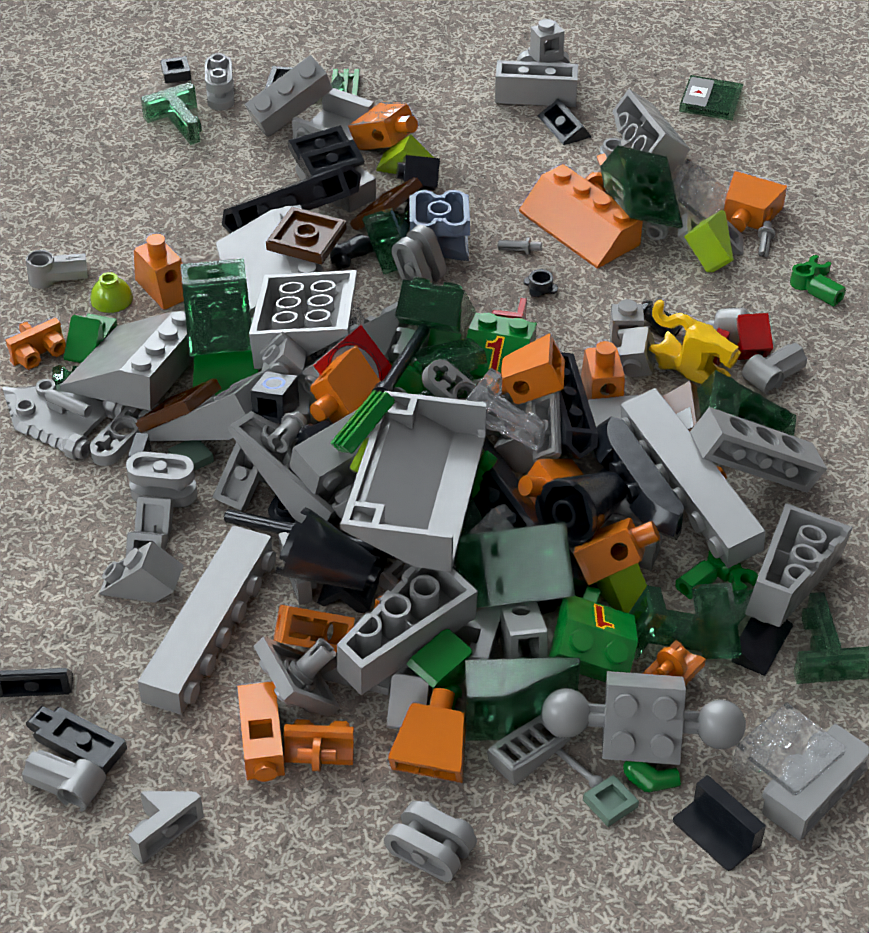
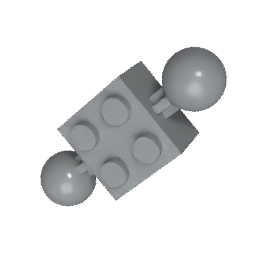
M607 671L605 704L588 703L587 699L578 691L564 688L552 692L545 699L541 711L545 727L552 734L561 738L575 737L582 733L587 726L603 727L602 759L680 765L683 733L698 734L701 740L712 748L728 749L740 742L746 730V720L743 712L736 704L727 700H713L705 704L700 711L684 710L686 687L684 677Z

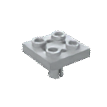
M264 636L253 646L261 659L259 661L260 667L271 677L276 686L274 689L275 694L286 705L293 704L304 708L309 713H318L327 717L335 714L340 709L339 704L319 672L336 656V652L333 651L334 648L326 640L319 638L306 653Z

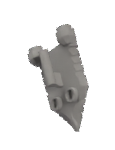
M42 379L35 386L14 388L6 386L2 388L10 416L12 417L14 430L25 435H31L32 438L41 440L45 444L49 443L54 448L58 447L60 451L64 452L65 456L74 460L78 458L84 460L89 456L91 442L88 441L86 436L105 417L114 419L127 406L61 391L60 385L63 382L55 383L51 379Z

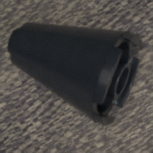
M614 472L553 479L542 487L541 494L536 498V517L541 529L545 533L550 532L558 539L555 541L558 545L569 548L581 546L596 534L625 500L627 494L626 485L623 479Z
M306 507L303 508L300 513L306 515V518L302 523L295 521L279 557L280 560L285 561L284 568L276 567V574L358 591H364L367 585L373 588L381 570V567L376 566L378 558L313 510Z

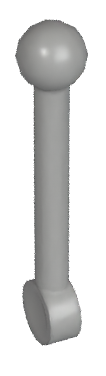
M551 735L546 736L549 740L554 738V736ZM562 748L556 752L558 756L589 781L591 788L603 782L601 776L591 774Z

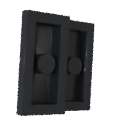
M341 125L288 140V148L292 156L308 177L347 164L351 167H357L365 162L354 140H348Z

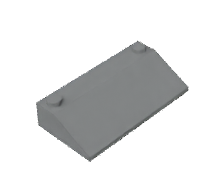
M385 391L395 399V403L371 431L341 521V530L413 567L451 572L486 438L487 403Z

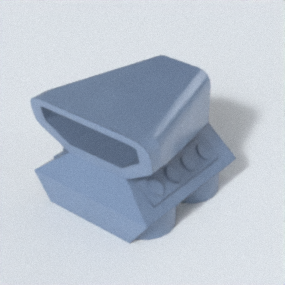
M422 190L410 195V231L417 225L429 227L436 235L443 258L469 261V194H464L459 190H449L442 195H436L431 191Z

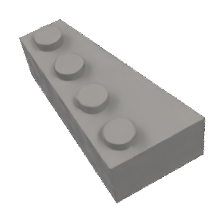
M628 89L613 109L617 130L622 134L621 146L627 151V156L625 157L626 165L631 167L632 171L629 175L633 182L651 193H657L678 165L685 161L687 153L691 149L654 104Z
M785 503L745 615L756 618L763 623H770L780 627L842 557L853 527Z

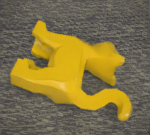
M656 301L652 308V316L656 323L667 328H675L682 325L686 330L683 345L673 334L667 331L664 335V340L660 344L649 346V350L655 354L658 367L662 370H677L687 380L705 386L708 390V396L714 399L728 384L731 374L726 369H722L713 363L714 356L719 357L720 362L731 369L737 363L740 356L739 347L719 334L712 325L699 322L687 314L676 313L668 317L664 312V301Z

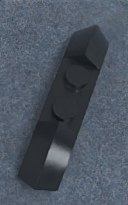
M347 164L253 197L224 209L222 226L231 234L272 209L301 205L302 209L310 211L359 192L361 174Z
M561 352L565 359L564 389L559 391L561 445L573 458L581 459L598 447V431L573 353Z
M612 416L597 426L598 447L594 449L597 460L609 472H614L623 479L627 489L626 501L631 504L629 508L644 523L653 521L660 534L678 540L682 531L684 505L625 421Z

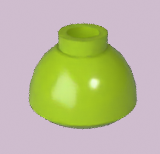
M103 273L92 288L90 295L91 305L96 310L104 313L122 311L133 301L132 290L115 273Z

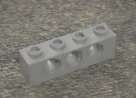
M711 407L706 410L690 431L703 459L806 493L809 492L827 470L812 442Z

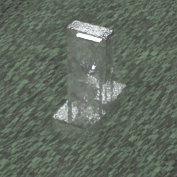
M490 368L466 400L487 403V425L538 451L545 442L546 422L533 413H526L513 406L508 400L498 398L502 393V373Z

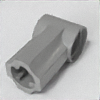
M35 250L26 257L28 282L33 288L44 289L53 285L54 282L88 279L85 253L53 256L49 251Z
M796 342L791 345L787 344L767 357H763L761 354L751 357L743 367L742 376L764 394L768 395V391L773 388H780L785 378L806 367L808 358L799 344Z
M43 750L32 751L25 761V768L22 772L24 782L55 794L66 806L71 803L80 807L79 811L81 812L87 809L107 778L105 772L89 760L79 759L76 763H73Z

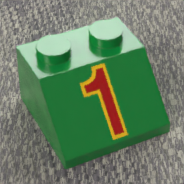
M476 312L468 328L460 372L467 378L491 379L500 375L502 359L505 356L536 340L537 323L526 321L523 318L512 319L496 316L493 313Z
M565 593L547 664L602 682H606L607 671L631 673L638 643L635 615Z

